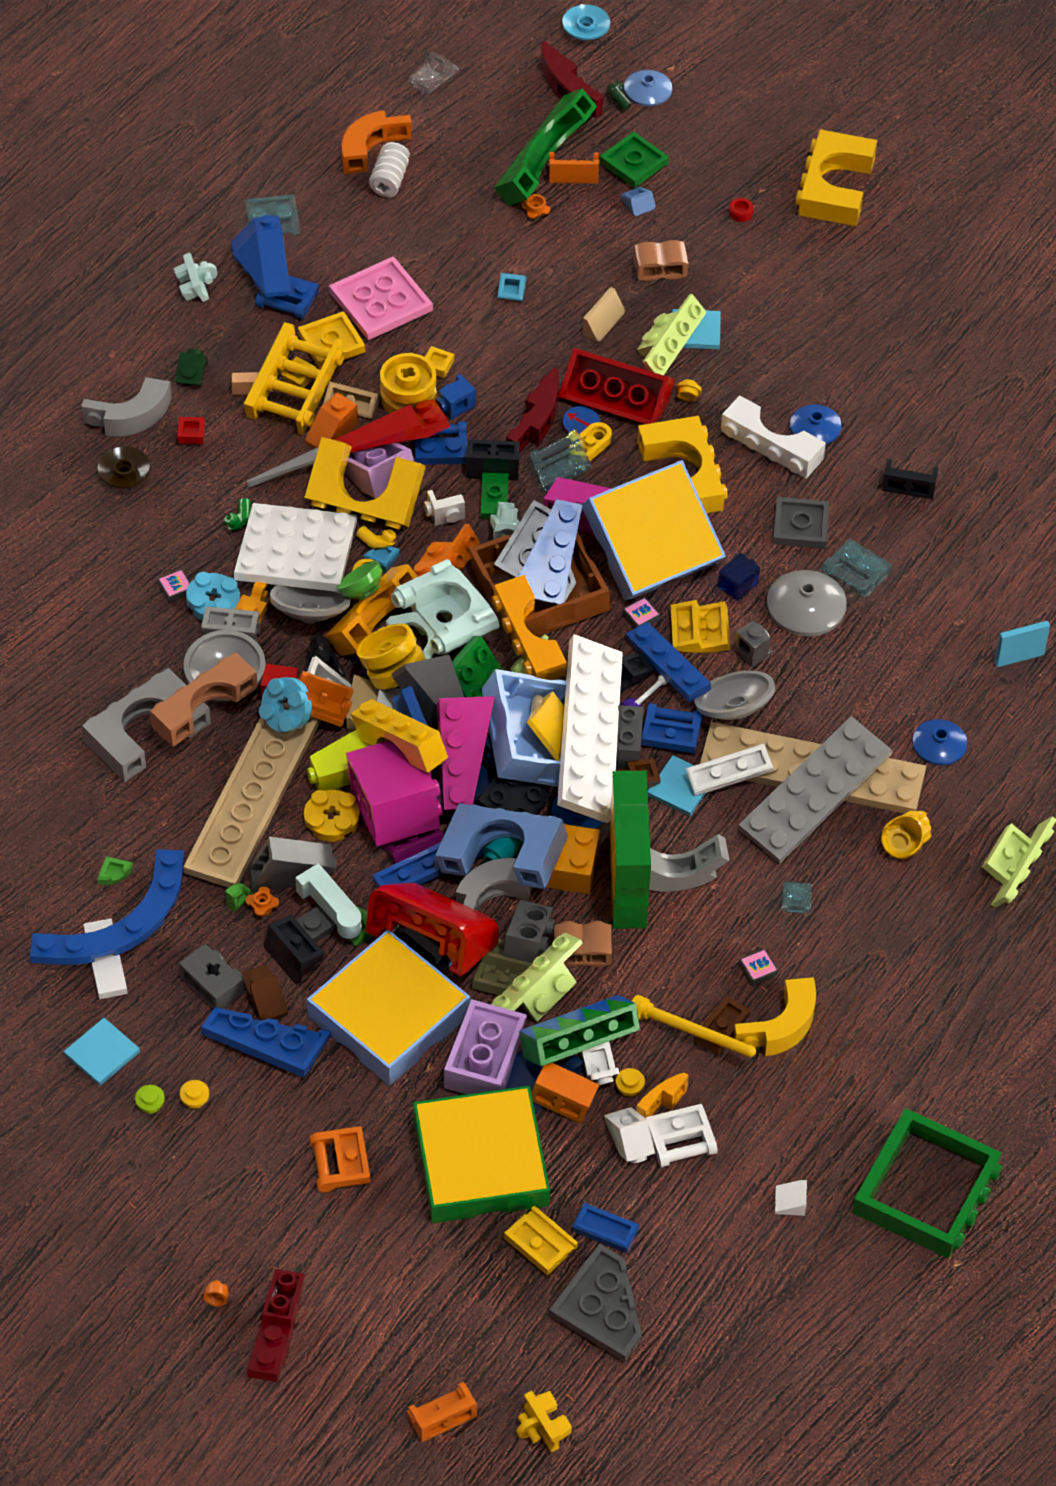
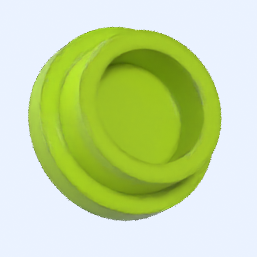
M145 1085L135 1095L137 1107L145 1113L157 1112L165 1101L164 1092L156 1085Z

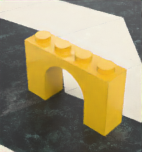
M820 129L818 138H813L810 153H813V155H808L805 170H808V173H803L800 185L803 190H798L795 205H799V216L857 226L862 207L863 192L833 186L827 183L822 176L829 171L838 169L871 174L876 155L877 140Z
M699 416L639 425L637 443L643 462L669 457L689 460L699 469L697 474L691 477V480L706 513L723 511L724 500L728 498L727 488L725 484L720 482V467L714 463V449L712 445H708V431L706 425L702 426Z
M321 437L304 497L312 501L311 506L326 509L327 505L337 507L335 512L348 515L352 512L361 514L360 519L373 523L376 522V518L386 521L385 526L400 530L401 525L409 527L426 466L396 457L385 491L374 500L367 502L356 501L348 494L344 485V473L352 446Z

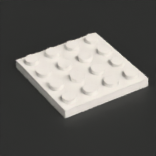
M253 503L234 570V580L339 592L337 585H340L344 577L357 524V515Z

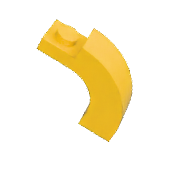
M814 977L785 980L783 996L786 1008L783 1013L769 1021L735 1024L733 1038L755 1048L764 1046L765 1056L782 1053L799 1043L807 1034L813 1021L816 1003Z

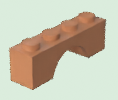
M236 652L229 657L222 658L216 666L207 672L199 674L194 681L185 687L179 688L174 695L165 701L157 703L150 710L152 728L172 747L194 733L192 715L199 705L217 698L238 702L258 688L257 671Z

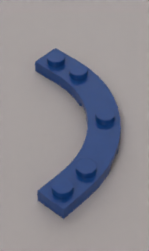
M156 849L153 880L146 896L130 914L117 923L84 934L57 935L33 933L30 963L58 965L95 962V958L109 954L117 956L145 941L164 923V918L177 902L183 877L184 851Z

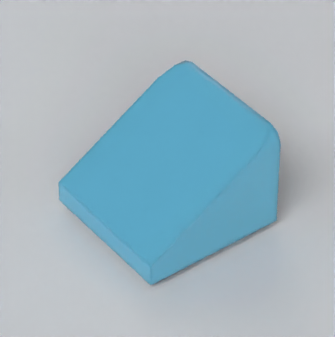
M501 273L497 298L523 301L526 276Z

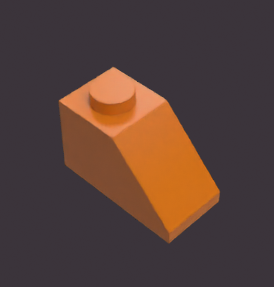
M337 392L320 408L305 438V443L315 449L319 447L321 437L335 440L350 433L358 425L357 404Z

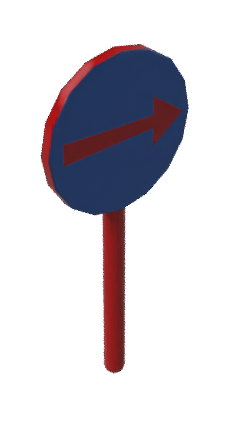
M580 406L570 408L565 412L562 419L566 432L577 437L592 423L600 422V418L595 412L596 408Z

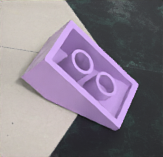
M399 443L377 446L350 453L345 474L361 492L376 499L388 486L395 458L399 457L413 462L414 459L411 449Z
M471 999L444 1069V1088L463 1094L505 1089L520 1042L519 1031L524 1029L527 1015Z

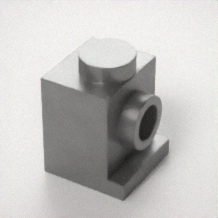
M751 621L736 631L735 652L751 667L772 655L773 651L769 648L770 636L762 625Z

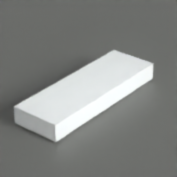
M764 744L686 768V774L694 796L773 772V766Z
M112 919L83 924L84 931L89 933L113 925ZM114 954L95 958V962H91L99 999L128 994L120 955L114 956Z

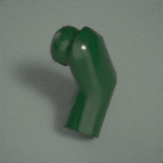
M619 81L610 83L607 86L608 95L622 111L627 110L632 103L623 94L624 87Z

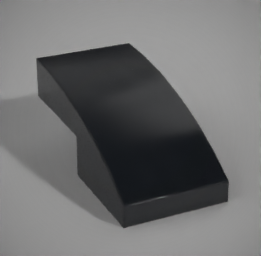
M640 651L622 657L620 693L637 685L654 673L655 669Z

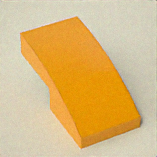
M683 1072L657 1085L637 1104L636 1111L645 1119L646 1117L653 1116L661 1105L672 1111L688 1089L689 1075Z

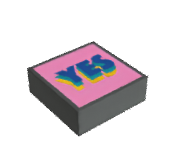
M182 569L158 578V585L169 603L186 597L190 582Z
M645 597L623 608V615L634 628L646 622L652 625L660 620L659 612Z
M765 949L743 957L739 961L740 967L752 986L778 976V969Z

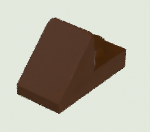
M267 964L241 973L244 978L243 985L259 1020L262 1021L267 1018L278 1019L288 1015L277 975H272Z

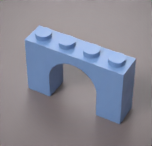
M459 803L435 856L442 873L466 876L470 872L476 856L483 846L497 838L514 837L524 842L513 866L519 885L545 889L568 837L563 820L554 816L547 817L528 812L520 813L507 811L502 808L494 809L480 807L475 804Z

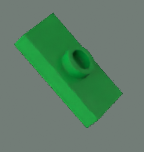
M482 473L481 519H490V514L496 515L498 502H508L509 473Z

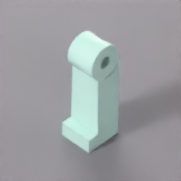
M319 863L295 877L296 892L302 899L310 895L337 925L339 935L343 938L352 939L361 933L362 924L359 909Z

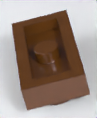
M726 996L702 1026L732 1038L734 1036L735 1024L745 1023L750 1017V1009ZM694 1036V1042L717 1056L724 1048Z

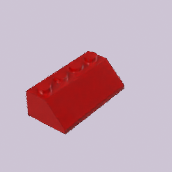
M573 348L558 397L637 422L651 424L657 423L665 411L675 379Z

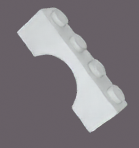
M739 395L722 414L721 431L728 437L745 444L748 448L756 450L767 456L770 460L785 466L793 473L807 478L823 461L825 442L805 431L795 435H779L769 431L760 420L761 407Z

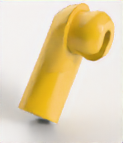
M362 526L356 534L359 539L372 549L392 547L396 539L395 532L389 529L384 530L382 535H375L367 527Z

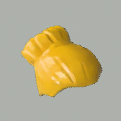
M908 811L890 820L884 826L881 834V842L885 852L898 859L915 855L921 849L922 844L926 843L932 836L927 813L924 811Z

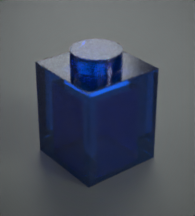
M739 553L719 570L718 588L738 602L759 583L760 566L753 559Z

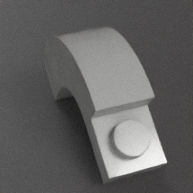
M145 377L142 388L137 396L124 403L112 404L84 399L81 406L83 423L104 427L106 436H128L145 431L155 425L166 413L172 399L170 381Z
M717 834L699 847L682 854H663L650 848L651 875L649 890L660 892L687 890L704 885L717 878L715 870L730 861L725 837Z
M501 858L483 863L470 871L456 890V901L478 911L487 900L497 896H512L529 900L533 887L519 885L513 868L517 858Z

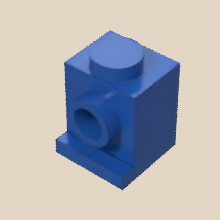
M459 374L456 376L455 382L447 384L439 390V398L435 399V402L442 412L452 420L476 406V389Z

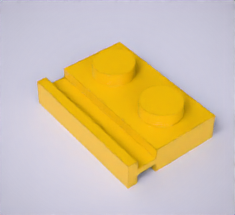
M535 1205L527 1215L524 1214L504 1233V1239L547 1276L568 1257L572 1250L575 1251L578 1248V1242Z

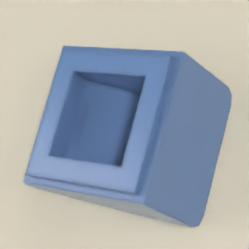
M641 186L620 195L621 200L634 216L655 209L652 191Z

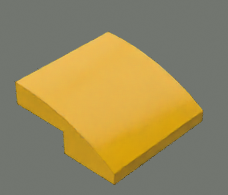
M697 600L671 605L673 647L677 651L710 653L730 650L728 607L725 601L699 606Z
M552 691L543 698L540 707L530 713L526 723L554 759L560 761L564 705Z

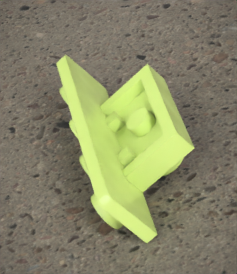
M693 294L688 295L677 312L660 314L654 320L651 330L643 336V341L637 350L642 357L646 356L643 364L649 371L664 375L706 314V311Z
M1053 816L1040 823L1031 838L1027 837L1012 823L1005 827L982 868L1003 884L991 904L994 908L1005 902L1009 904L1016 897L1018 884L1022 883L1030 873L1028 867L1039 858L1042 853L1040 847L1054 833L1052 827L1056 819Z
M563 933L557 937L542 955L535 958L532 965L524 973L516 977L513 983L493 1000L491 1005L515 1011L522 1005L530 1018L538 1022L577 983L563 962L583 944L582 941L568 933Z

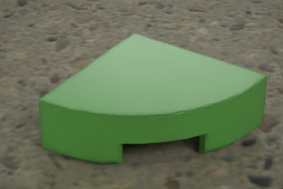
M106 856L97 878L98 884L112 885L123 881L132 872L133 863Z
M242 883L229 887L225 890L226 907L233 912L246 902L245 899L248 895H253V892Z

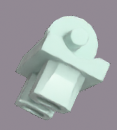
M189 252L183 255L185 263L174 268L180 283L191 280L179 287L186 301L199 296L202 302L209 300V296L204 282L211 284L218 272L214 264L207 263L206 261H202L200 266L195 264Z
M498 502L497 514H490V524L494 529L493 539L512 535L520 523L517 519L518 509L514 508V503Z

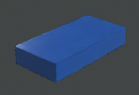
M587 1203L583 1204L572 1226V1232L624 1253L628 1252L639 1230V1224Z

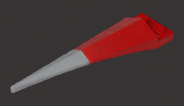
M431 399L419 402L414 408L409 404L335 440L352 446L350 452L352 453L377 446L427 438L449 428L450 424L435 400ZM318 448L245 482L248 487H252L293 470L314 464Z

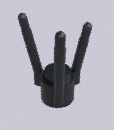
M317 634L309 643L310 653L306 655L304 671H308L312 657L317 656L323 662L330 659L340 676L344 677L345 672L336 657V652L331 650L329 640Z

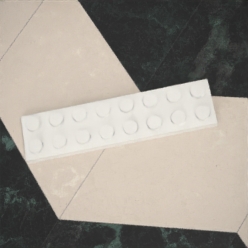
M574 634L569 640L557 805L608 823L611 820L612 771L616 769L619 719L617 705L620 703L622 652Z

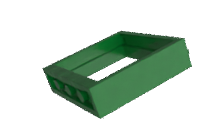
M905 1108L857 1193L852 1213L949 1259L955 1248L959 1250L962 1247L966 1238V1234L963 1233L966 1227L972 1228L979 1213V1211H976L979 1203L985 1204L991 1188L988 1187L991 1180L996 1182L1003 1168V1165L999 1164L1002 1152ZM910 1132L984 1166L948 1234L874 1199Z

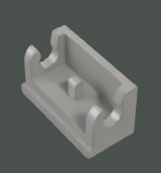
M206 606L201 626L202 635L219 630L242 632L257 642V635L260 633L259 612Z

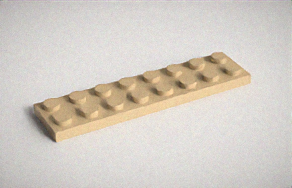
M286 702L283 703L284 709L289 710L290 706ZM310 716L308 722L302 728L296 729L293 732H278L272 729L265 719L260 717L183 867L185 874L228 888L240 883L321 722L320 719Z
M711 722L700 764L764 744L773 766V772L744 781L778 787L822 744ZM888 758L845 801L904 814L908 811H917L926 765Z

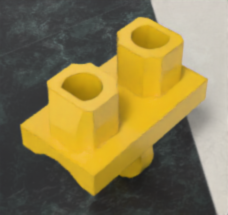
M533 1391L524 1394V1398L527 1401L524 1405L526 1413L518 1416L521 1425L516 1430L518 1436L522 1439L530 1437L533 1443L538 1442L542 1437L550 1452L559 1449V1441L571 1433L572 1427L564 1415L552 1421L549 1419L547 1414L557 1410V1403L552 1393L548 1391L535 1396Z

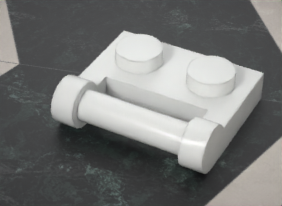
M702 1104L646 1117L660 1167L669 1166L672 1161L705 1153L707 1155L717 1154L716 1141ZM702 1136L704 1141L668 1151L665 1147L668 1144Z

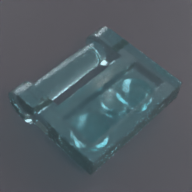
M294 194L245 199L248 224L255 217L279 215L280 221H291L281 223L282 233L292 232V235L300 234Z
M577 429L568 432V436L541 450L535 449L530 452L541 485L546 491L552 487L557 477L570 479L592 468ZM573 445L572 447L544 461V459L550 457L551 455Z
M849 539L832 557L826 559L822 566V571L828 575L832 573L857 589L860 595L867 597L892 572L893 565L852 539Z

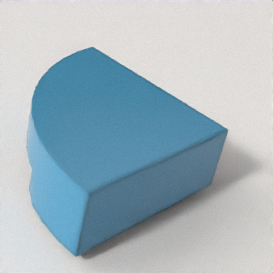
M387 546V549H372L363 557L364 559L378 561L382 571L387 572L400 556V549Z

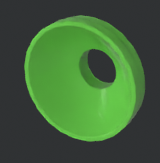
M375 560L356 568L341 580L340 585H337L338 591L343 596L359 598V600L368 597L380 587L379 583L382 576L380 564Z

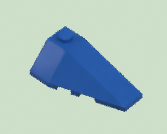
M279 215L255 217L231 241L234 260L242 264L243 271L251 275L254 284L265 297L291 295Z

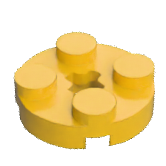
M340 790L315 791L304 808L305 826L313 832V836L323 841L335 842L345 839L344 835L349 834L351 831L353 833L358 828L360 822L359 806L356 803L355 796ZM335 812L339 815L334 816L333 819H328L327 813Z

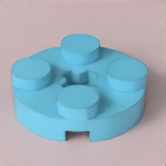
M198 573L189 584L186 592L188 608L190 607L193 615L202 621L206 606L235 609L240 600L237 581L234 578L219 573ZM215 594L219 598H215L214 601H210L208 595Z
M292 677L270 680L264 690L261 706L259 707L260 717L265 719L267 724L278 732H293L305 726L312 711V702L308 700L306 692L309 691L305 684ZM288 699L287 704L290 706L289 710L283 707L284 700Z

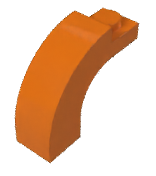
M385 110L367 114L351 124L342 140L344 174L368 172V152L375 145L388 141L412 139L410 115L386 117Z

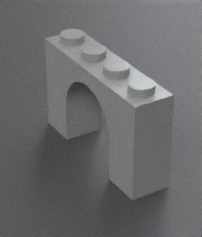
M169 668L155 674L148 682L139 688H134L127 696L118 702H113L97 716L89 718L82 725L84 742L126 782L146 768L145 751L125 732L127 725L139 716L150 714V710L157 703L165 701L174 695L179 688L187 685ZM205 703L199 705L192 715L194 733L189 735V738L211 724L210 708Z

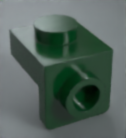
M188 349L187 352L179 353L175 379L177 384L202 387L205 364H208V358L202 355L203 351Z

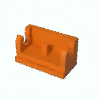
M550 152L549 183H598L599 153L594 152L593 160H555L554 152Z
M302 671L298 680L302 681L309 691L306 694L308 700L312 702L310 716L342 727L352 705L350 699L353 695V688Z
M549 1063L543 1066L531 1095L534 1103L582 1124L600 1084L554 1063Z
M461 1382L455 1391L418 1408L413 1404L408 1407L409 1410L407 1411V1416L421 1442H424L476 1418L477 1402L466 1384Z

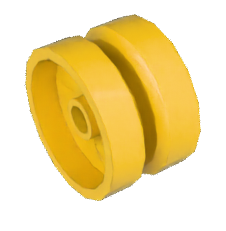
M402 353L390 357L383 364L380 370L381 404L388 413L397 411L409 404L414 408L421 401L436 399V370L431 361L424 356L414 353Z
M392 624L378 629L367 636L357 648V656L362 665L367 669V675L376 689L385 690L399 686L391 673L404 664L426 660L421 647L416 644L414 633L407 624Z

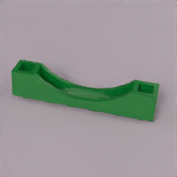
M583 88L566 94L561 98L495 185L494 189L508 206L527 200L539 185V177L549 159V153L555 152L577 128L586 122L597 107Z

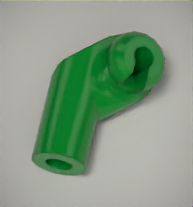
M247 498L240 499L238 501V513H230V516L226 515L224 522L228 529L237 531L248 523L251 501Z

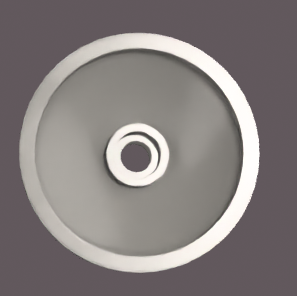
M798 570L782 575L771 585L767 594L766 605L771 619L783 630L799 636H818L833 630L840 624L846 612L847 601L843 589L831 577L817 571Z
M282 585L275 586L270 592V601L277 610L304 623H315L340 615L350 606L351 600L350 597L343 596L341 592Z
M231 630L210 632L201 636L189 647L184 658L186 680L188 684L191 683L199 674L207 672L216 666L222 658L229 657L236 652L257 671V685H259L262 681L266 665L263 650L253 638L242 632ZM223 698L212 699L217 701H229V699Z
M733 672L710 681L711 690L694 699L697 710L707 717L722 720L741 719L755 713L769 702L775 692V684L773 678L764 672Z

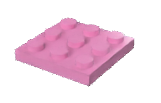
M394 256L329 285V293L367 340L433 311V303Z

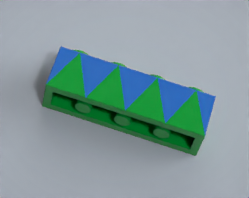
M616 995L522 1029L519 1033L524 1058L539 1066H544L640 1030L636 1003Z

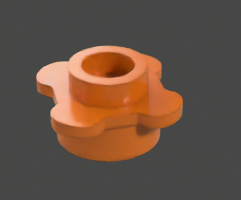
M530 195L527 200L522 202V208L526 209L527 216L531 219L550 213V207L546 206V200L542 195Z
M260 887L258 892L248 895L245 899L246 904L252 907V911L257 916H267L273 912L274 908L279 906V899L271 895L268 887Z

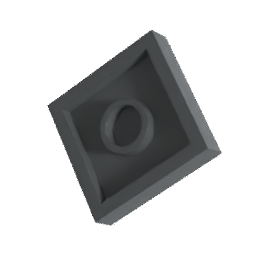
M777 497L773 544L826 549L829 501Z

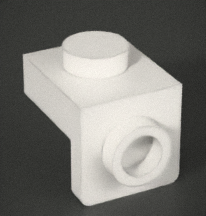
M427 491V501L423 502L424 510L427 517L431 516L435 526L465 519V501L462 494L436 500L433 491Z
M609 1042L580 1052L587 1079L603 1085L614 1082L613 1076L620 1074L619 1069L615 1068Z

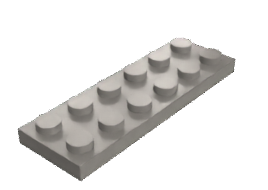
M851 716L739 824L738 829L780 864L892 755V749Z

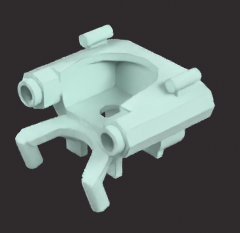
M449 559L431 566L430 572L396 587L393 593H391V600L395 607L405 609L411 606L413 612L390 616L386 620V626L398 623L407 624L408 626L412 625L415 626L421 635H426L428 643L423 650L426 659L433 658L435 653L444 656L465 646L473 636L484 637L499 628L498 618L489 603L462 572L451 564ZM441 613L447 622H440L436 618L437 614Z

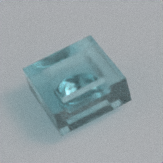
M783 882L782 911L810 913L812 884Z

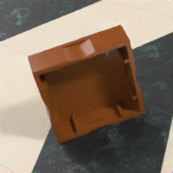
M578 532L571 561V570L574 573L576 585L566 602L551 606L535 602L534 611L524 621L527 629L535 636L543 635L610 610L609 590L595 563L586 554ZM512 535L503 536L469 548L471 568L502 628L503 616L500 611H495L491 597L494 596V585L511 578L494 569L493 565ZM505 632V634H506V636H507V638H508V640H509V642H510V644H511V646H512L513 637H512L511 633L507 634V633Z

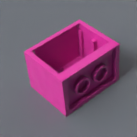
M390 740L346 753L350 791L355 796L359 811L376 846L440 828L439 816H442L443 812L437 796L441 795L437 780L431 779V771L427 773L411 765L403 752Z

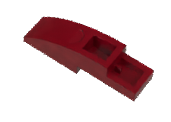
M545 41L542 42L540 60L542 70L549 86L561 100L564 95L583 88L597 106L591 115L594 118L602 115L603 96L601 93L586 84L582 78L577 77V66L573 61L568 60L556 48L550 46Z
M553 368L548 375H544L534 392L531 391L527 395L525 400L526 413L522 416L519 425L515 429H511L506 437V441L520 442V453L529 443L539 446L553 424L558 407V369Z
M275 1269L262 1311L261 1326L247 1369V1377L278 1382L281 1368L285 1365L305 1274Z

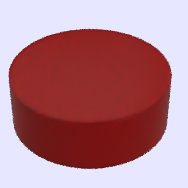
M737 198L731 201L729 204V216L733 220L746 222L752 218L754 206L750 200Z

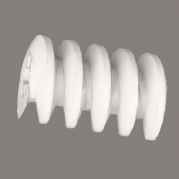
M395 142L386 143L382 146L372 170V175L369 178L371 189L378 195L387 198L394 197L398 193V188L409 164L408 158L410 153L406 147Z

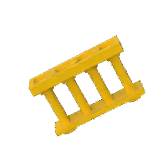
M284 322L244 402L246 417L256 420L260 412L264 410L296 420L298 434L304 435L306 428L311 427L313 424L314 412L337 365L340 366L344 360L345 351L342 350L341 339L336 338L331 349L299 340L295 334L294 325ZM296 349L325 358L326 360L320 370L288 360L290 351ZM289 370L316 380L311 390L280 381L277 377L280 371ZM277 390L306 400L301 411L268 401L267 397L270 391Z

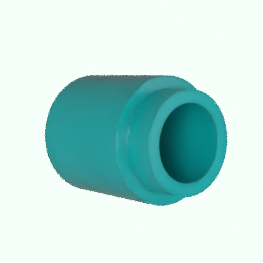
M502 837L490 841L482 850L484 862L501 858H514L519 853L523 841L514 837Z

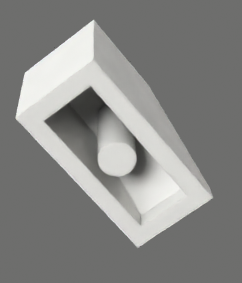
M632 1107L604 1115L618 1153L627 1162H642L647 1159L648 1155L655 1154L648 1121Z

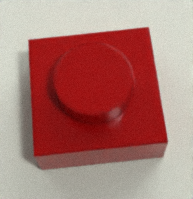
M179 417L178 443L204 444L205 417Z

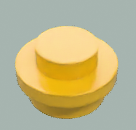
M686 379L676 385L677 397L683 401H696L697 397L701 394V387L693 380Z
M623 1069L616 1076V1087L625 1096H636L644 1088L645 1078L637 1069Z
M199 1080L186 1082L180 1089L181 1101L189 1108L196 1109L202 1107L209 1098L208 1086Z

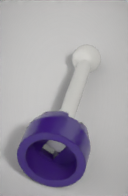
M660 675L658 681L638 699L628 698L619 705L642 707L641 703L661 685H666L668 681Z

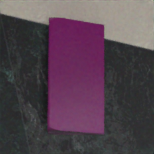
M438 828L387 843L383 846L393 864H396L442 842L444 833Z

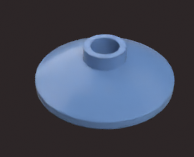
M641 70L631 74L626 79L624 92L629 100L638 105L655 106L668 100L672 93V84L667 76L658 71Z

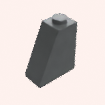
M450 655L407 663L391 673L401 689L412 686L423 715L436 730L438 729L437 700L439 698L464 697Z
M268 837L248 867L251 891L258 892L260 887H268L270 890L296 887L295 877L318 863L330 875L336 868V858L333 856L331 844Z

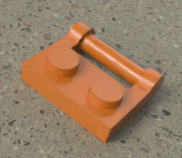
M362 1126L317 1132L309 1137L310 1145L314 1148L319 1176L316 1181L318 1191L330 1192L339 1187L371 1183ZM329 1144H334L339 1174L330 1175L326 1146Z

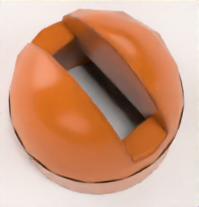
M220 1280L211 1281L205 1288L204 1301L211 1306H224L229 1296L228 1286L225 1283L221 1284Z

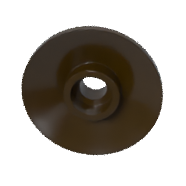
M129 446L116 447L107 451L98 462L100 478L104 483L115 488L134 487L142 483L150 472V462L146 454L137 448Z

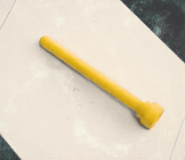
M636 995L632 999V1002L636 1003L638 1020L652 1018L747 1057H753L756 1054L755 1047L655 1008L653 1003H650V1000L646 997Z

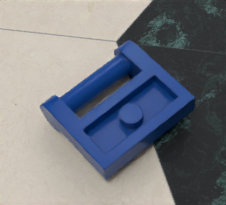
M288 275L291 295L265 297L261 292H258L255 306L261 308L267 306L295 314L296 318L304 319L319 292V284Z
M466 421L450 424L449 428L434 434H459V437L415 439V462L422 465L466 464Z
M649 703L641 745L695 754L703 714L696 710L692 713L657 707V704Z

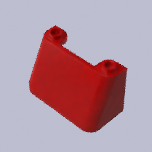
M417 883L381 885L369 896L365 932L378 937L384 932L385 928L391 932L399 923L440 942L439 954L442 956L447 954L452 962L449 971L459 976H463L498 944L499 927L493 918Z

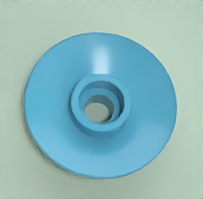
M578 5L572 7L564 14L562 24L564 30L570 36L580 40H593L600 38L609 30L610 18L603 9L597 6Z

